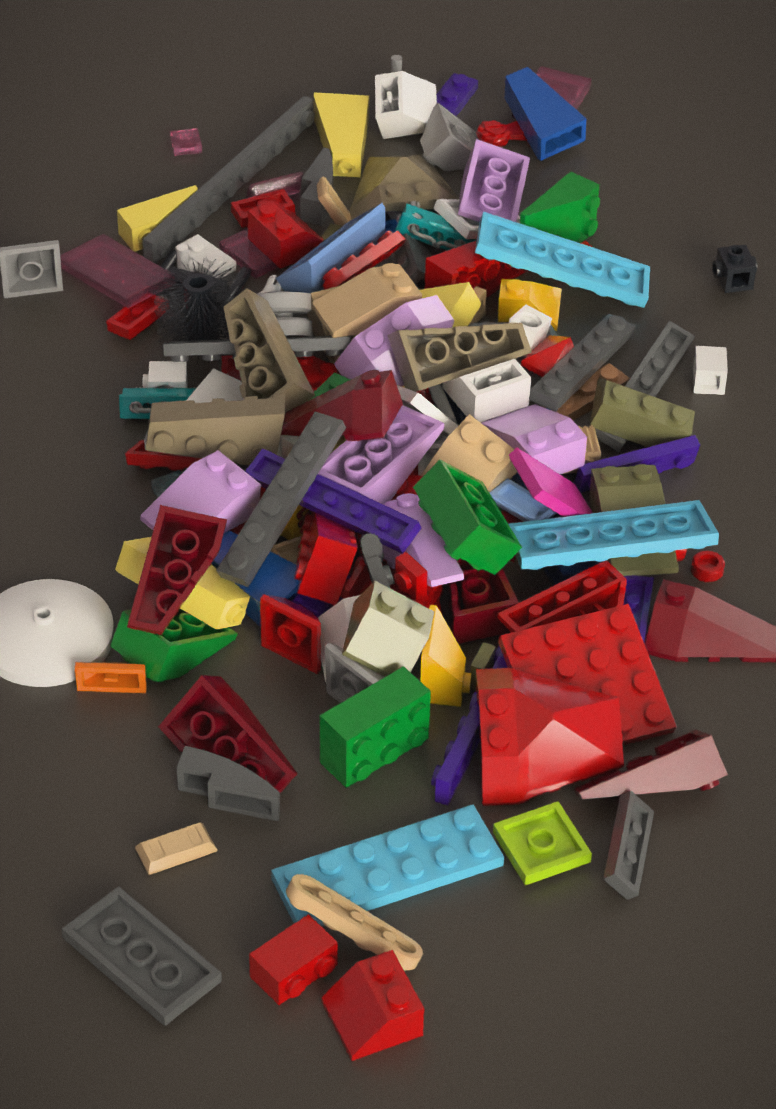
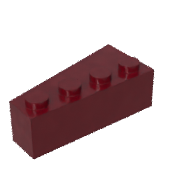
M461 558L457 560L463 571L464 580L446 584L451 632L457 643L461 644L511 633L497 618L498 613L519 603L503 569L494 575L483 569L480 571L474 569L467 561Z

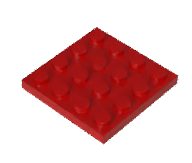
M629 604L500 635L498 643L508 668L619 697L623 745L673 733L677 728Z

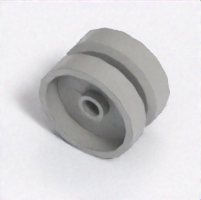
M274 291L258 294L268 301L286 337L313 336L311 320L293 317L307 314L312 310L310 293Z

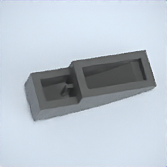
M325 147L301 178V219L304 222L319 226L323 225L328 216V212L318 199L317 184L320 178L324 176L333 188L332 156L329 148Z
M189 746L184 747L177 765L179 791L208 796L209 808L279 821L280 792L266 780L228 758Z

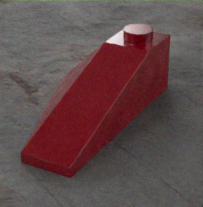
M160 505L127 628L158 635L163 634L219 553L227 519Z
M663 579L654 603L645 647L649 655L675 662H688V657H708V662H720V657H738L742 662H776V626L697 587Z

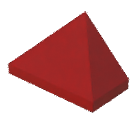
M547 336L532 350V353H529L522 359L520 365L541 377L545 376L574 348L571 337Z

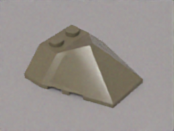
M423 154L368 157L350 208L351 220L381 203L385 206V212L403 211L406 203L411 204L412 201H416V203L418 201L420 208L425 210L433 209L436 200H459L460 198L435 167L423 157Z

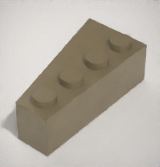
M247 288L226 304L223 308L230 342L235 347V367L240 371L242 385L239 386L241 397L258 396V399L274 398V395L285 394V412L314 397L315 393L268 301Z
M522 323L425 328L420 330L408 329L398 330L387 335L404 387L415 392L532 353Z
M285 394L274 395V398L267 399L249 396L244 397V400L225 401L224 398H218L206 403H195L194 400L152 403L145 450L195 458H204L219 450L232 462L243 465H250L262 448L277 455L285 415Z

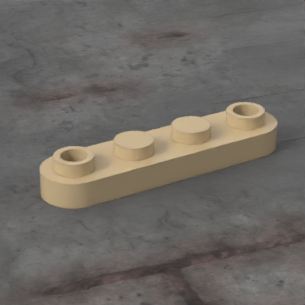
M297 874L292 877L286 889V895L295 908L311 913L322 920V923L327 928L340 931L354 940L355 944L363 950L372 951L377 955L393 950L404 971L416 968L423 955V950L416 941L318 880L303 874Z

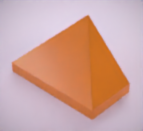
M124 662L75 663L77 691L147 692L145 664Z

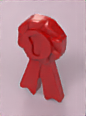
M496 120L482 121L476 131V136L479 140L498 147L507 145L509 140L527 141L517 121L506 125Z

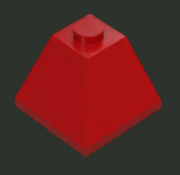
M264 594L260 598L261 646L318 674L321 671V622L312 611L302 605H298L286 598Z

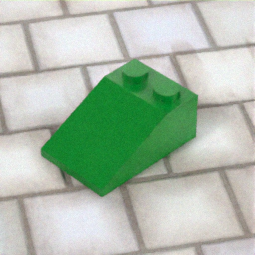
M570 171L520 213V224L581 243L588 237L593 236L598 227L597 209L600 204V184Z
M179 609L162 635L127 628L131 610H126L122 612L110 647L120 653L121 657L128 663L145 664L146 677L150 680L163 682L164 680L183 676L234 641L238 633L230 627L216 630L191 614Z

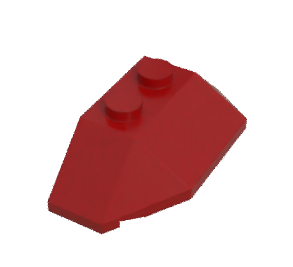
M606 560L498 613L497 618L512 633L624 605L627 579Z

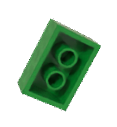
M439 459L413 487L420 499L418 501L419 506L429 514L433 521L431 527L442 537L445 542V551L455 560L461 558L478 571L483 569L496 575L522 548L486 486L475 477Z
M403 666L320 715V764L345 788H348L358 781L365 780L372 772L382 766L393 763L399 756L412 748L421 746L429 739L431 691Z

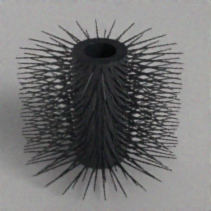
M199 263L198 273H196V270L194 274L190 271V275L186 276L179 271L185 277V279L181 278L184 281L177 278L179 276L176 275L173 277L177 280L173 281L181 282L182 284L168 281V284L163 285H172L174 287L169 289L163 288L162 290L169 294H156V296L163 295L156 297L162 299L158 301H166L155 302L162 303L155 304L160 305L158 308L163 309L160 311H166L159 312L164 314L156 315H162L160 318L167 317L162 320L167 321L162 322L165 324L157 325H163L161 328L167 327L165 325H174L169 327L173 329L164 330L169 331L164 332L166 334L158 335H174V339L165 341L223 340L219 337H229L227 335L229 332H223L228 330V328H225L227 323L223 307L231 299L233 300L236 297L235 295H239L235 294L239 292H229H233V289H240L236 287L244 286L234 284L236 286L227 288L230 287L227 284L230 282L229 280L218 282L227 273L226 271L213 280L214 277L211 275H214L218 269L207 275L210 268L208 267L205 274L202 273L201 268V273H199Z

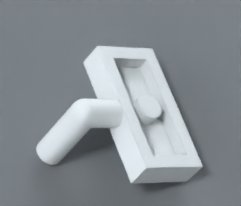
M198 234L175 246L177 250V268L190 269L191 272H194V266L195 270L198 271L199 263V272L201 273L202 268V273L205 274L210 265L211 268L207 275L218 269L212 277L230 268L232 269L222 277L236 271V261Z

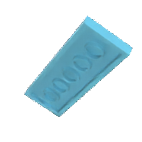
M486 212L482 213L475 247L476 254L489 260L495 259L507 263L516 269L535 272L544 278H553L565 282L571 287H580L593 291L599 296H608L620 300L630 306L645 307L649 297L650 266Z
M700 500L509 524L522 546L515 554L521 569L538 570L554 565L570 566L578 562L593 560L602 562L609 558L625 556L638 557L641 554L656 552L670 553L674 550L688 548L702 549L706 546L718 545L719 533Z
M474 804L272 869L271 879L293 923L309 914L320 926H324L322 920L307 911L295 908L290 903V899L286 895V889L294 875L303 874L310 876L366 911L501 867L504 864V855Z

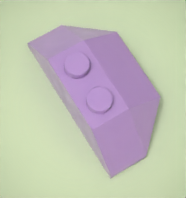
M437 295L406 302L355 336L334 365L341 376L350 380L370 370H378L379 372L392 370L396 384L403 386L404 384L387 335L398 330L453 328L454 319Z

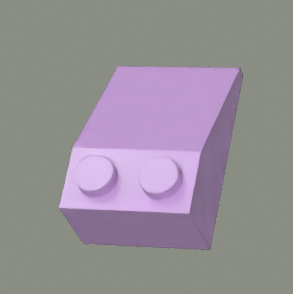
M534 404L482 422L485 427L513 449L519 448L558 474L584 466L587 436L570 417Z
M218 450L192 463L141 514L140 520L150 529L154 530L160 505L227 519L225 533L249 519L260 501L261 484Z

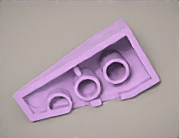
M411 493L402 494L397 499L387 501L384 504L419 521L422 529L405 552L427 570L428 586L435 587L464 580L463 571L457 560L445 551V542L431 527L433 521L429 514L419 506L418 501L420 499L418 495ZM382 545L387 565L395 569V557L401 555V553Z

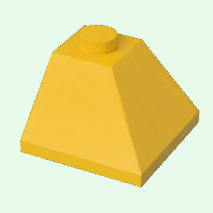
M501 279L498 322H509V319L527 304L551 317V325L557 331L562 289L531 281Z
M430 605L429 609L434 611L429 639L421 654L420 682L431 691L430 704L461 707L463 693L470 694L472 673L465 672L466 657L438 607Z

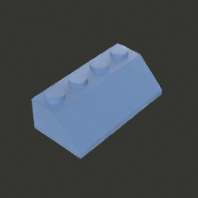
M383 203L348 221L279 275L276 280L283 290L303 293L321 291L324 284L322 278L328 271L334 267L338 270L341 269V264L353 254L356 257L360 256V251L369 243L378 244V239L385 234V206Z

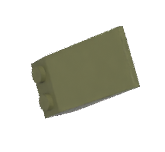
M638 464L628 467L606 466L591 469L589 501L593 513L666 504L662 484L655 465ZM675 550L670 553L656 552L641 554L638 557L625 556L609 558L607 560L623 576L678 573L679 570Z

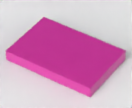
M517 447L509 454L511 462L533 499L563 517L593 513L573 482Z

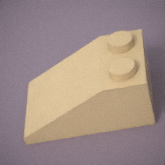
M387 263L383 266L366 270L312 302V309L332 338L358 335L404 303L422 299V293L400 264Z
M469 414L447 437L420 476H424L440 459L482 481L487 490L491 492L507 478L511 479L517 473L509 458V454L514 449Z

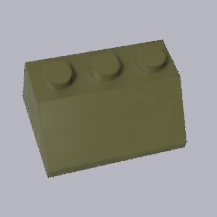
M599 378L589 426L593 425L595 429L646 447H651L691 436L695 411Z

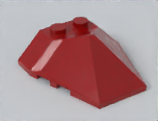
M513 668L476 669L482 761V806L519 805L529 801V798L540 794L552 793L568 784L580 780L583 782L624 767L619 697Z

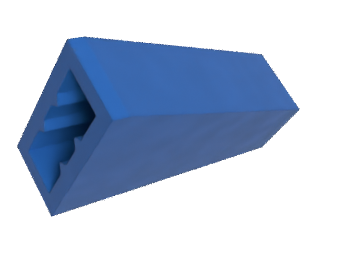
M529 67L505 76V100L538 160L542 161L585 141L587 119Z
M230 530L224 533L219 553L211 563L215 568L219 567L238 534ZM271 551L249 587L235 583L250 596L246 614L260 627V598L264 594L286 598L290 601L298 595L299 580L294 579L297 565Z

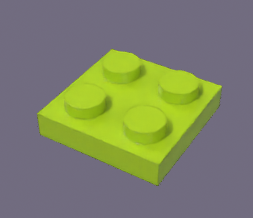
M559 801L493 824L495 838L525 886L591 863L592 852Z

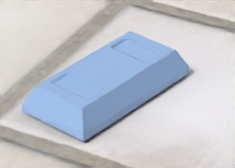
M508 478L489 492L498 507L523 522L550 519L557 514L533 499L527 489Z

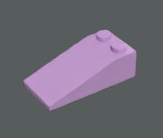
M476 139L463 174L458 215L479 222L482 213L486 212L516 222L530 157Z
M402 405L384 438L360 441L346 440L329 455L318 474L384 505L393 498L445 428L444 423Z

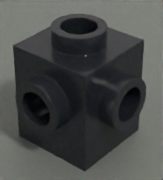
M746 245L721 247L717 249L716 260L712 262V272L714 277L719 279L725 293L753 290L755 274L757 272V261L755 256H751Z

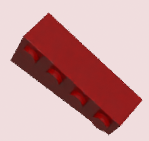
M476 241L426 258L424 289L469 282L472 289L476 286L485 289L487 298L500 289L501 279H516L528 270L516 269L507 263L495 259L489 260L476 254Z
M312 511L311 515L305 514L300 528V533L302 534L298 543V548L300 549L296 559L298 565L294 575V579L299 580L297 593L335 605L338 603L357 552V539L354 537L355 531Z

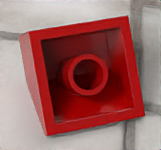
M273 201L248 210V239L280 269L296 263L324 241L300 217Z
M393 950L358 961L322 996V1004L351 1061L423 1036L424 1007Z

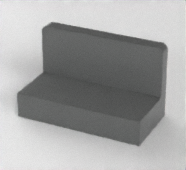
M405 233L403 235L406 238L405 243L387 259L389 263L400 264L414 284H417L421 279L425 280L426 258L431 257V253L428 248Z

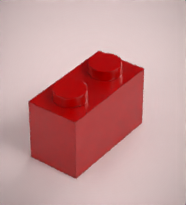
M308 914L249 954L250 978L278 1005H281L289 998L299 996L308 985L320 977L328 976L338 965V942Z

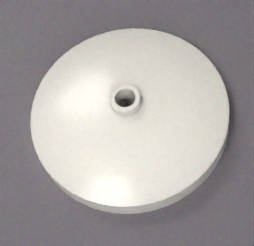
M41 579L18 584L0 593V677L25 686H57L76 680V662H103L108 656L114 637L113 616L104 599L88 587L66 580Z

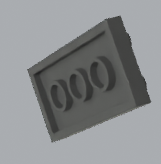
M119 886L62 928L63 939L164 1026L222 982L221 972Z

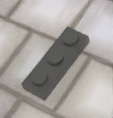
M632 791L620 795L603 877L611 887L627 900L639 895L654 811Z

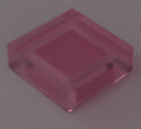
M198 129L170 131L174 156L202 153Z

